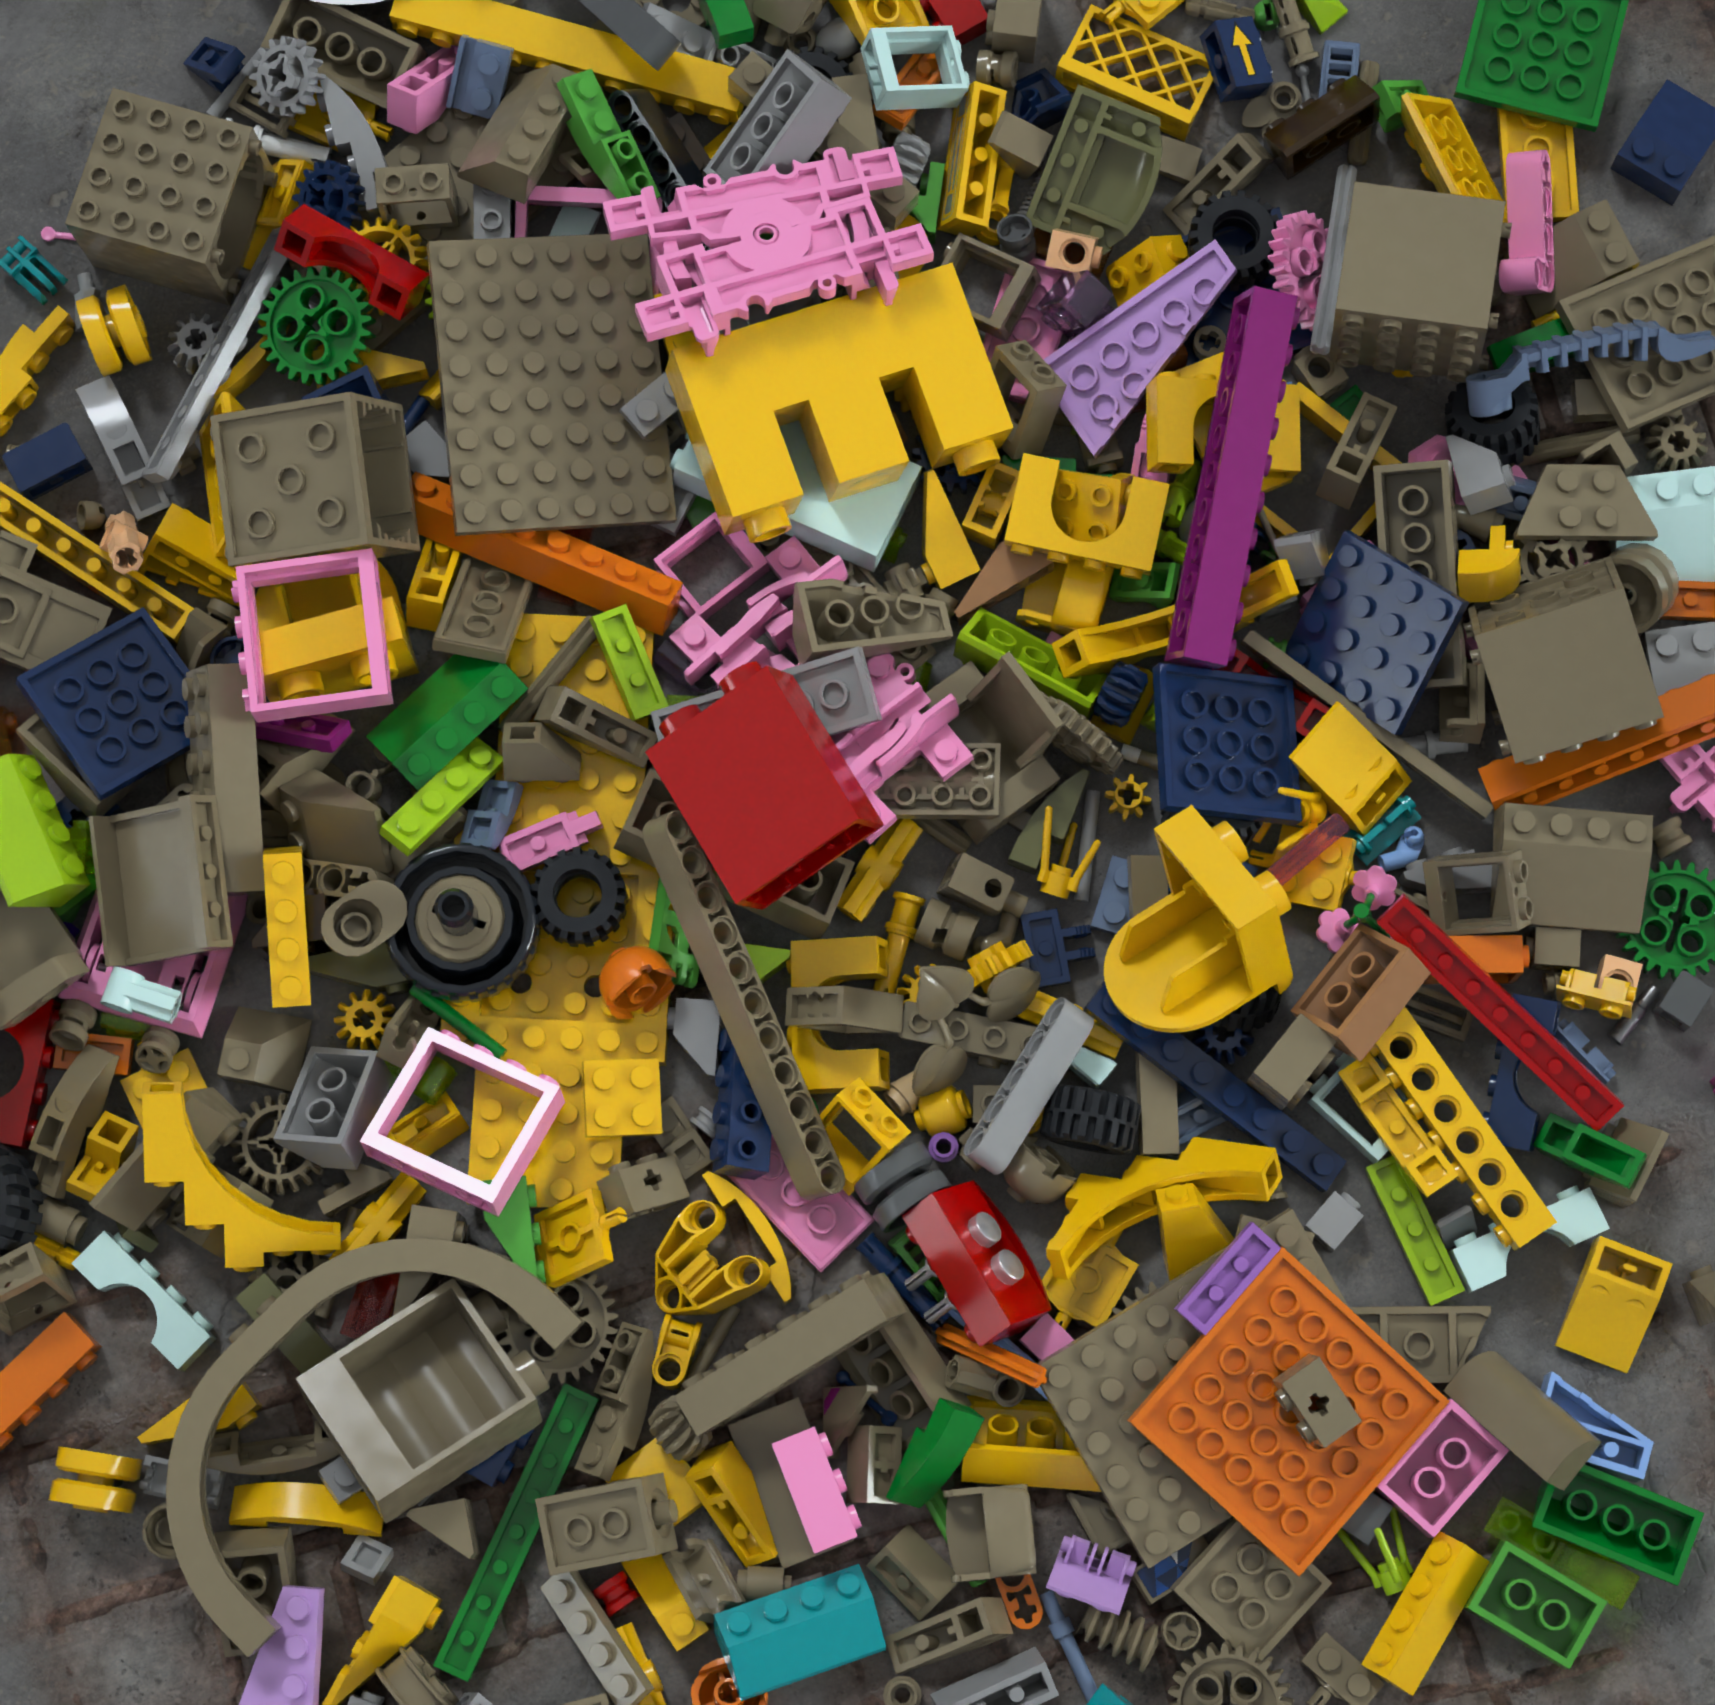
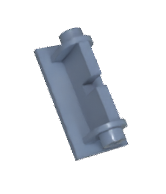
M1564 1018L1558 1023L1556 1039L1604 1085L1610 1081L1616 1074L1612 1069L1614 1064L1596 1046L1587 1054L1582 1050L1590 1040L1573 1021L1569 1023Z

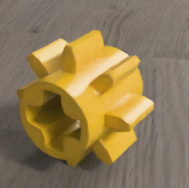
M1130 774L1128 781L1124 782L1115 777L1113 785L1116 790L1105 792V798L1113 800V804L1108 810L1109 814L1118 811L1122 814L1123 822H1126L1128 815L1133 813L1138 818H1142L1143 811L1140 805H1149L1152 799L1148 796H1143V791L1147 788L1148 783L1143 782L1139 785L1134 782L1133 774ZM1127 790L1132 792V798H1134L1131 805L1124 804V798L1120 797Z

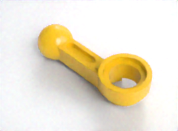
M998 154L990 218L999 222L1002 218L1008 216L1007 214L1009 213L1008 200L1015 171ZM989 226L987 229L976 234V237L987 245L995 246L1000 244L997 230L991 229Z

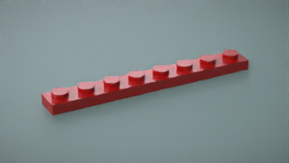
M1404 893L1377 919V924L1395 941L1410 948L1444 988L1594 1130L1599 1131L1624 1107L1623 1102Z

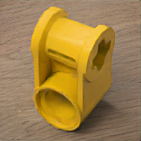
M666 1313L652 1364L653 1377L660 1387L666 1390H674L679 1388L685 1381L692 1358L699 1344L703 1328L702 1322L691 1324L673 1319L672 1314ZM672 1332H676V1333H680V1334H683V1335H687L688 1337H685V1336H682V1335H678V1334H674V1333H672ZM669 1361L675 1362L680 1366L679 1376L672 1381H666L659 1375L661 1366Z

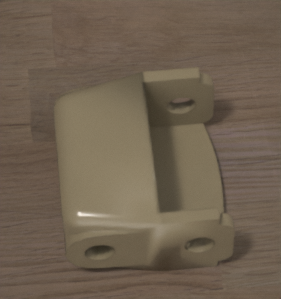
M1027 1484L972 1487L943 1491V1499L948 1498L946 1507V1538L950 1561L955 1575L951 1576L952 1583L1037 1574L1031 1502Z

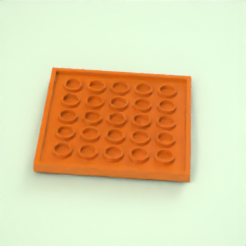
M1279 1246L1281 1249L1212 1329L1206 1335H1201L1127 1421L1285 1566L1300 1577L1450 1401L1284 1247ZM1308 1354L1320 1357L1362 1420V1422L1326 1448L1315 1445L1313 1442L1308 1444L1296 1428L1299 1420L1292 1410L1289 1412L1285 1411L1274 1395L1278 1389L1272 1380ZM1312 1395L1309 1397L1312 1405L1308 1408L1317 1410L1318 1407L1315 1402L1319 1397Z

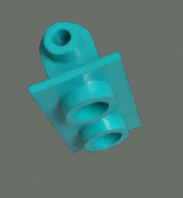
M1400 795L1365 836L1350 830L1344 837L1353 838L1357 841L1354 853L1367 866L1401 837L1406 828L1413 826L1422 817L1414 809L1416 807L1415 802L1408 795L1405 797Z

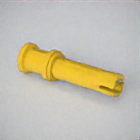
M898 891L893 893V898L895 899L890 921H887L884 926L886 928L885 932L888 933V978L876 979L873 988L874 991L893 994L896 992L909 940L914 939L917 932L915 925L920 907L925 906L926 902L924 898Z

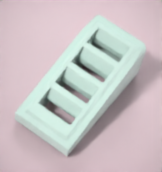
M1081 1047L1069 1069L1093 1089H1099L1114 1071L1117 1063Z

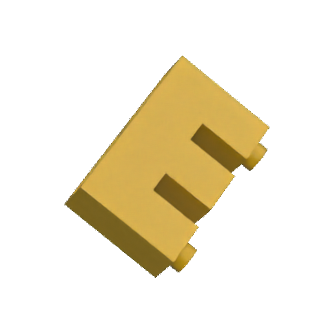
M953 262L897 279L898 289L893 299V304L885 306L878 288L875 286L858 291L857 298L854 300H850L849 296L845 295L732 330L730 335L727 336L719 334L714 356L706 357L703 347L698 341L672 349L665 372L724 536L745 529L750 543H758L778 537L792 528L788 515L795 513L804 493L779 427L799 420L829 502L898 481L909 463V458L885 393L899 388H903L932 469L955 463L959 476H968L989 469L1001 461L997 449L1001 448L1014 427Z

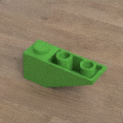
M522 1176L499 1217L483 1210L484 1220L508 1257H510V1260L546 1283L544 1261H536L534 1246L542 1245L539 1222L531 1223L530 1208L537 1207L535 1184L527 1185L526 1176ZM485 1180L482 1182L490 1185L493 1180Z

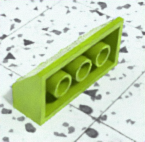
M982 607L979 608L960 631L953 656L960 659L964 665L972 661L978 670L988 674L998 663L1001 656L1010 651L1039 691H1042L1048 697L1052 696L1055 699L1064 701L1079 714L1084 715L1087 718L1086 720L1094 712L1093 706L1108 676L1107 674L1101 673L1063 678L1051 644Z
M5 754L0 756L1 891L8 907H62L90 885L84 871V865L76 853L70 839V833L63 823L55 798L50 793L42 774V768L35 756Z

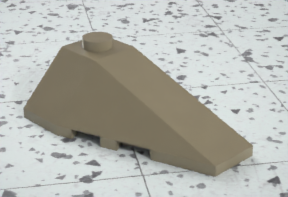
M836 579L796 582L794 585L792 635L799 665L858 646L863 648L865 658L952 639L953 632L945 601L905 593L894 595L877 591L878 588L871 586L859 588L844 585V581Z

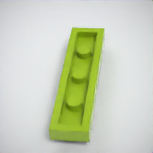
M476 737L381 826L379 834L406 856H410L503 767V757Z
M1390 1156L1365 1167L1364 1170L1428 1306H1433L1465 1291L1416 1185L1395 1158Z

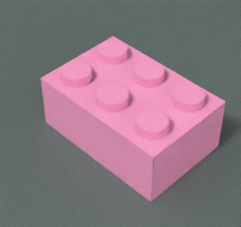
M1451 1398L1448 1399L1450 1402L1374 1489L1427 1538H1434L1509 1452L1508 1448Z
M814 1426L772 1443L814 1554L857 1538L856 1529L861 1528L862 1525L854 1504L846 1507L841 1493L848 1491L840 1469L832 1471L827 1457L832 1456L833 1451L826 1433L817 1434Z

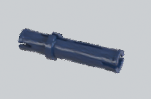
M872 1232L855 1249L879 1273L884 1272L898 1293L926 1322L928 1318L924 1319V1313L938 1302L922 1285L914 1291H909L906 1288L908 1286H905L904 1282L912 1274L901 1264L903 1262L902 1258L899 1255L895 1257ZM947 1312L934 1323H926L934 1332L951 1315Z

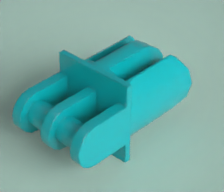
M19 235L17 237L19 241L12 248L10 246L6 248L7 253L0 259V267L18 285L24 287L42 305H45L48 302L47 298L27 279L32 277L52 296L58 290L38 270L39 267L42 266L63 286L68 282V279L45 259L36 247ZM28 249L30 252L22 258L20 255ZM15 260L19 262L13 269L9 267Z

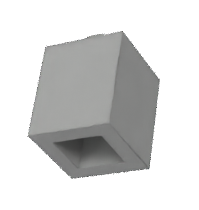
M1334 1191L1303 1228L1305 1231L1315 1233L1314 1239L1332 1253L1363 1218L1364 1215L1358 1211L1361 1205L1348 1193L1343 1192L1339 1195Z

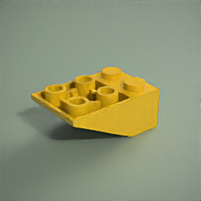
M1338 701L1335 702L1289 755V759L1313 791L1321 792L1327 810L1333 818L1363 836L1370 831L1412 782L1398 760Z
M1603 1236L1593 1239L1554 1346L1627 1374L1660 1301L1673 1264Z

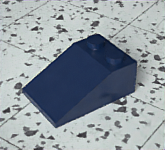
M1667 79L1623 144L1610 169L1673 206L1715 140V107Z

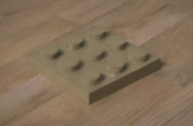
M1233 1518L1174 1582L1170 1589L1224 1641L1229 1640L1233 1650L1236 1651L1241 1641L1245 1642L1246 1653L1251 1654L1256 1647H1259L1260 1654L1258 1659L1262 1661L1329 1588L1332 1582L1312 1563L1300 1577L1295 1575Z

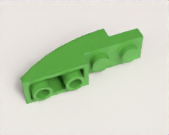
M589 69L562 78L557 83V87L572 116L566 124L583 156L603 184L617 199L641 195V190L648 186H653L656 198H660L661 195L631 131L621 132L593 70Z

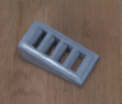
M1324 41L1318 98L1327 93V85H1331L1341 78L1348 80L1352 76L1358 75L1359 43ZM1330 58L1345 59V60H1350V61L1334 60V59H1330ZM1329 70L1349 72V76L1331 75Z

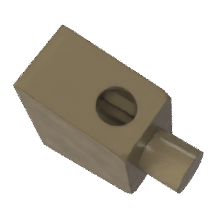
M754 0L752 10L754 15L769 22L764 40L772 45L782 47L785 44L788 33L797 35L807 32L812 28L827 0Z
M964 852L951 859L936 892L990 917L999 914L1003 910L1019 918L1028 902V897L1011 890L1015 881L1012 876ZM985 885L992 889V897L986 894Z

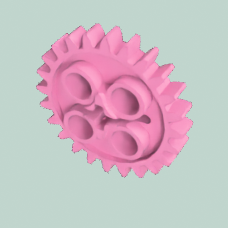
M1307 210L1284 215L1282 220L1276 222L1277 228L1271 231L1275 240L1268 242L1273 250V254L1268 255V259L1274 265V268L1269 270V274L1276 277L1273 289H1279L1280 292L1298 296L1296 307L1300 308L1298 323H1300L1301 329L1309 328L1312 331L1328 228L1324 229L1322 218L1316 220L1314 212L1308 214Z

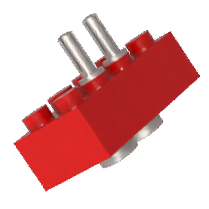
M974 1180L933 1192L902 1215L907 1225L905 1229L907 1237L911 1242L920 1246L926 1257L925 1266L905 1280L904 1284L908 1286L906 1288L909 1291H914L934 1276L939 1278L946 1290L945 1298L924 1313V1319L928 1318L926 1322L929 1324L937 1321L951 1309L958 1310L966 1323L964 1331L967 1337L972 1342L977 1343L979 1347H983L1021 1333L1052 1310L1043 1282L1027 1250L998 1207Z

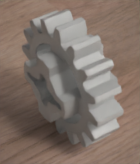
M281 36L280 40L270 39V49L264 47L258 49L262 56L261 60H252V64L257 67V73L249 75V79L257 81V85L251 90L252 94L262 95L258 104L268 107V112L271 114L294 117V113L305 114V105L315 106L317 104L313 97L314 93H323V89L318 86V80L325 79L326 75L318 73V68L324 62L322 59L313 58L317 49L306 46L307 41L304 39Z

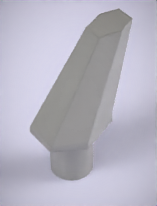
M88 272L77 275L80 291L74 297L75 332L78 333L84 330L78 315L76 301L91 295L99 298L102 292L101 289L94 287L92 275Z

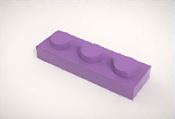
M1249 1222L1177 1304L1174 1310L1198 1332L1206 1335L1278 1253L1281 1247L1257 1225Z

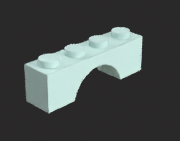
M1575 1185L1556 1194L1559 1201L1547 1206L1557 1223L1543 1233L1556 1236L1567 1246L1572 1247L1610 1228L1591 1188L1579 1191L1578 1186ZM1495 1223L1488 1225L1490 1233L1479 1238L1472 1232L1453 1241L1456 1248L1448 1252L1467 1294L1507 1276L1506 1262L1511 1246L1504 1247L1493 1232V1228L1496 1227Z
M103 1231L71 1264L93 1286L102 1292L125 1286L136 1287L142 1290L152 1301L157 1315L156 1332L151 1343L178 1370L185 1371L217 1339L209 1332L214 1326L199 1311L192 1315L183 1306L187 1299L173 1285L166 1289L156 1279L161 1273L147 1259L144 1258L139 1262L130 1253L134 1246L122 1238L119 1232L113 1236L111 1233Z

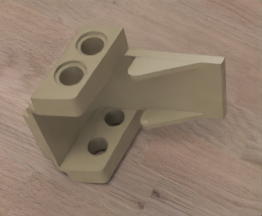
M0 530V662L29 671L103 630L113 608L28 573L27 569L38 545Z
M1010 651L1001 656L998 663L985 677H983L974 663L969 661L926 692L931 702L919 711L922 715L947 695L953 694L960 713L948 725L963 743H1001L999 817L994 819H954L964 832L968 833L976 845L1050 793L1060 780V777L1043 755L1064 723Z
M1 888L0 1030L16 1026L90 970L81 958L82 953L74 943L76 940L53 907H8Z

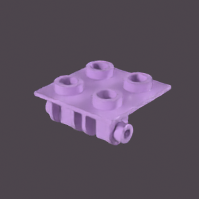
M1074 1534L1072 1538L1064 1536L1046 1588L1055 1591L1062 1597L1074 1598L1090 1604L1097 1610L1119 1615L1137 1562L1130 1560V1555L1115 1550L1112 1551L1109 1562H1105L1109 1547H1105L1100 1560L1094 1558L1098 1543L1094 1544L1089 1556L1087 1552L1091 1541Z

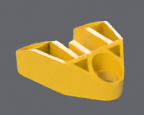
M706 1200L690 1203L676 1217L655 1253V1298L657 1305L665 1313L676 1316L716 1314L763 1290L770 1282L771 1270L769 1265L764 1260L749 1255L737 1257L716 1270L719 1267L718 1261L706 1249L708 1244L721 1233L726 1224V1213L718 1204ZM711 1208L715 1213V1220L709 1227L703 1229L699 1224L700 1214L705 1209ZM755 1263L759 1267L760 1275L755 1282L748 1285L744 1280V1270L748 1265ZM678 1288V1305L676 1308H671L668 1304V1294L672 1289Z

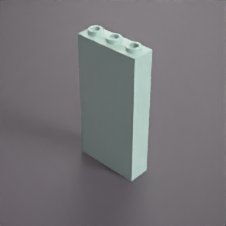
M799 420L779 426L804 493L795 513L788 515L792 528L785 534L792 537L795 535L797 539L835 556L839 555L844 560L874 572L919 484L922 466L909 461L898 481L829 502ZM686 433L685 439L688 440L683 450L680 448L676 450L670 463V467L674 470L673 485L712 501L688 433Z

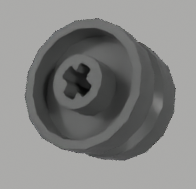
M921 1141L899 1150L880 1162L854 1186V1190L865 1205L879 1204L874 1211L873 1218L884 1233L892 1232L906 1225L902 1215L928 1195L952 1187L940 1169L927 1171L934 1158Z

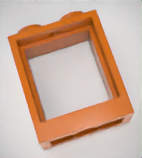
M1522 935L1449 936L1498 984H1513L1524 973V968H1529V946L1523 945ZM1430 974L1423 985L1440 983Z

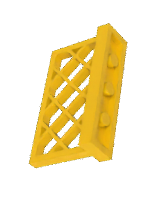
M1091 4L1065 55H1062L1057 65L1055 78L1067 90L1075 93L1079 84L1156 115L1161 120L1160 131L1185 142L1192 123L1213 83L1211 71H1209L1207 77L1192 81L1187 67L1199 64L1210 69L1205 54L1154 31L1146 30L1144 27L1120 16L1108 25L1110 33L1094 37L1089 25L1093 18L1105 23L1099 15L1104 9ZM1130 35L1138 37L1143 47L1126 51L1121 38ZM1114 40L1120 54L1103 58L1097 45ZM1091 47L1096 61L1084 64L1073 59L1076 51ZM1164 49L1172 52L1176 61L1159 66L1154 52ZM1147 55L1152 69L1136 73L1130 59ZM1124 62L1129 74L1128 76L1116 78L1109 74L1106 66ZM1180 69L1185 83L1168 87L1163 74ZM1156 76L1162 90L1153 93L1143 90L1139 81ZM1201 87V89H1200V91H1199V93H1198L1197 90H1196V88ZM1189 90L1194 101L1191 109L1188 110L1177 105L1172 95Z

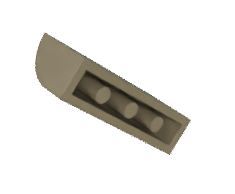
M1487 1351L1470 1359L1443 1390L1541 1478L1563 1491L1602 1443L1498 1352Z

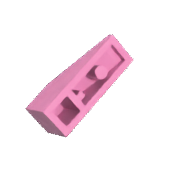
M452 45L450 48H441L387 84L388 123L400 127L406 132L418 134L440 118L447 108L446 103L458 46Z

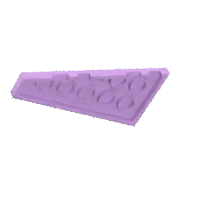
M1216 239L1044 359L1067 385L1059 407L1095 459L1145 395L1146 385L1164 370L1236 275L1237 269Z
M294 1585L282 1587L272 1617L282 1627L259 1649L239 1705H319L325 1588Z

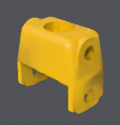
M1069 559V564L1054 562V571L1025 587L1022 609H1018L1015 621L1028 628L1046 633L1053 631L1061 635H1067L1076 629L1099 626L1115 568L1106 567L1105 572H1099L1084 568L1083 561Z

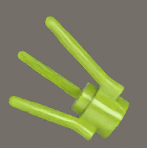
M1394 1507L1390 1511V1517L1399 1558L1398 1556L1393 1557L1381 1528H1375L1374 1533L1385 1558V1561L1377 1565L1378 1573L1349 1535L1342 1528L1337 1532L1339 1538L1369 1575L1375 1589L1382 1587L1386 1596L1404 1590L1411 1578L1410 1573L1414 1572L1408 1559L1398 1513Z

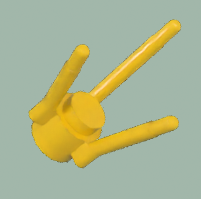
M1285 787L1278 788L1279 794L1301 799L1302 821L1297 825L1303 826V828L1277 845L1279 851L1291 846L1307 834L1319 830L1318 823H1321L1327 814V806L1321 792H1306Z
M1047 806L1045 808L1041 866L1037 881L1042 882L1039 891L1068 899L1070 891L1077 892L1080 880L1099 849L1101 841L1097 839L1093 842L1075 874L1071 877L1073 869L1067 868L1066 865L1078 827L1076 822H1072L1065 839L1058 865L1052 863L1049 870L1053 808Z

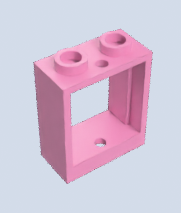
M716 511L653 559L657 572L680 581L670 568L719 531L748 566L749 569L702 606L699 605L683 585L679 609L688 619L697 612L704 620H707L770 571L764 555L754 543H750L748 536L743 530L724 536Z

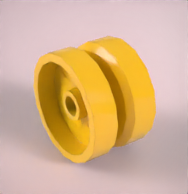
M126 284L107 290L105 298L110 314L106 313L102 302L95 295L76 301L78 315L86 339L103 377L122 370L123 360L119 349L121 346L127 359L134 366L153 360L143 318L138 306L134 304Z
M59 1446L55 1466L59 1470L78 1473L77 1481L64 1478L52 1480L48 1500L73 1504L72 1508L108 1513V1510L133 1513L137 1494L131 1489L113 1487L114 1480L134 1482L140 1479L143 1460Z

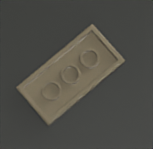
M466 554L435 632L432 650L506 664L535 583Z
M799 1397L727 1425L736 1449L752 1471L778 1552L777 1555L784 1569L854 1541L853 1539L814 1554L775 1455L772 1443L810 1428Z

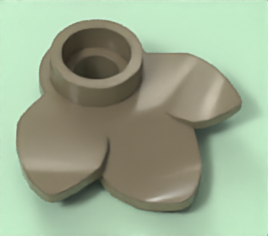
M1285 81L1273 84L1268 89L1266 95L1255 97L1247 104L1242 116V126L1251 129L1261 128L1263 139L1266 128L1272 122L1279 118L1286 120L1297 113L1296 109L1302 104V96L1299 89L1294 84ZM1285 96L1289 99L1290 103L1282 106L1277 102V98Z

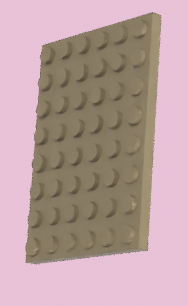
M609 234L428 241L426 246L455 536L675 523L677 517L672 468L670 467L671 459L667 420L645 439H642L619 412L620 408L662 375L658 340L647 342L635 313L636 303L654 299L647 234L612 241Z
M1288 1208L1259 1226L1278 1246L1284 1247L1348 1306L1293 1209ZM1228 1246L1037 1363L1047 1370L1045 1377L1048 1379L1044 1385H1040L1041 1389L1140 1559L1148 1569L1232 1517L1127 1421L1202 1335L1174 1308Z

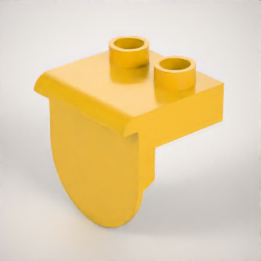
M377 560L392 681L418 674L420 671L414 655L397 588L390 574ZM359 573L259 587L255 598L265 693L270 702L356 691L372 686Z
M1190 805L1154 828L1171 894L1143 910L1123 925L1112 939L1104 961V981L1108 994L1116 1008L1137 1025L1160 1032H1187L1206 1027L1227 1016L1271 987H1274L1279 994H1282L1293 980V971L1280 920L1281 915L1291 910V903L1286 892L1275 876L1268 870L1253 878L1242 865L1243 862L1249 859L1248 852L1237 832L1227 821L1224 820L1211 828L1193 805Z

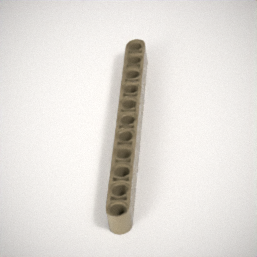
M679 810L671 811L649 820L643 827L642 835L645 845L797 1192L803 1199L809 1201L839 1193L845 1185L844 1171L704 850Z

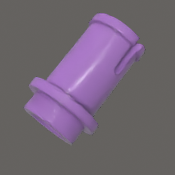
M941 1132L931 1138L928 1149L937 1162L947 1163L956 1157L959 1145L953 1135ZM948 1143L950 1145V1151L946 1154H941L936 1149L940 1144Z

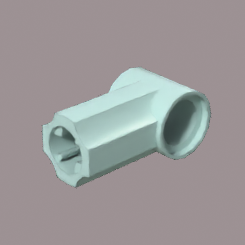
M114 966L100 1003L121 1013L132 1014L135 1012L172 1024L181 1007L183 994L181 991L147 981L144 976L134 971Z

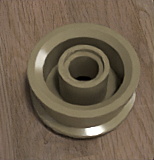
M401 1646L399 1648L400 1656L384 1670L380 1667L375 1669L381 1682L400 1705H455L459 1701L446 1683L442 1684L434 1675L437 1671L422 1654L419 1655L412 1646L408 1649Z

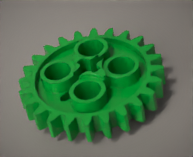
M310 266L307 269L306 277L297 269L294 270V281L291 282L287 278L281 277L284 287L281 291L274 287L270 288L275 299L273 301H262L269 308V312L258 315L259 319L266 322V327L258 329L257 333L268 338L260 344V348L266 351L272 350L266 360L272 364L278 363L277 372L284 375L289 371L288 379L297 382L301 377L302 383L307 386H311L315 378L316 383L323 387L326 385L327 376L332 381L340 378V371L345 374L352 372L350 367L352 362L361 366L364 364L358 354L360 351L371 352V349L364 342L365 339L376 337L375 334L367 330V326L375 324L376 319L366 315L374 306L368 302H361L366 297L367 292L361 288L355 290L357 281L352 278L345 280V274L339 270L332 276L331 269L323 266L320 274H318L317 269ZM320 292L321 301L319 305L310 309L309 299L313 294ZM337 300L338 304L336 307H333V302ZM347 315V326L342 331L337 332L335 326L338 318ZM316 320L318 321L317 323L321 326L318 332H316V329L312 326ZM297 321L298 329L292 337L287 338V326L291 322ZM323 343L325 347L324 354L320 359L314 361L312 356L313 350L317 345ZM301 345L300 351L296 352L297 346Z
M1675 860L1671 865V869L1668 870L1665 863L1660 861L1657 864L1656 874L1651 868L1649 870L1640 933H1617L1616 938H1627L1628 943L1621 949L1622 952L1634 950L1636 954L1632 961L1639 962L1643 960L1646 962L1643 970L1645 974L1653 967L1657 968L1658 980H1661L1667 972H1671L1674 982L1683 970L1695 977V968L1701 974L1706 975L1710 972L1708 962L1715 966V879L1711 882L1706 879L1709 872L1708 868L1702 870L1699 875L1694 873V862H1691L1685 870H1681L1679 860ZM1685 890L1687 895L1678 918L1682 924L1674 933L1672 951L1667 952L1665 947L1674 924L1673 920L1669 918L1678 909L1680 891ZM1654 891H1666L1670 895L1671 905H1659L1655 901ZM1699 900L1703 902L1707 907V916L1700 917L1695 915L1690 907L1691 901ZM1654 925L1658 927L1662 934L1661 941L1653 942L1649 940L1644 932L1645 926ZM1685 935L1693 937L1698 943L1697 952L1686 951L1682 947L1681 937Z

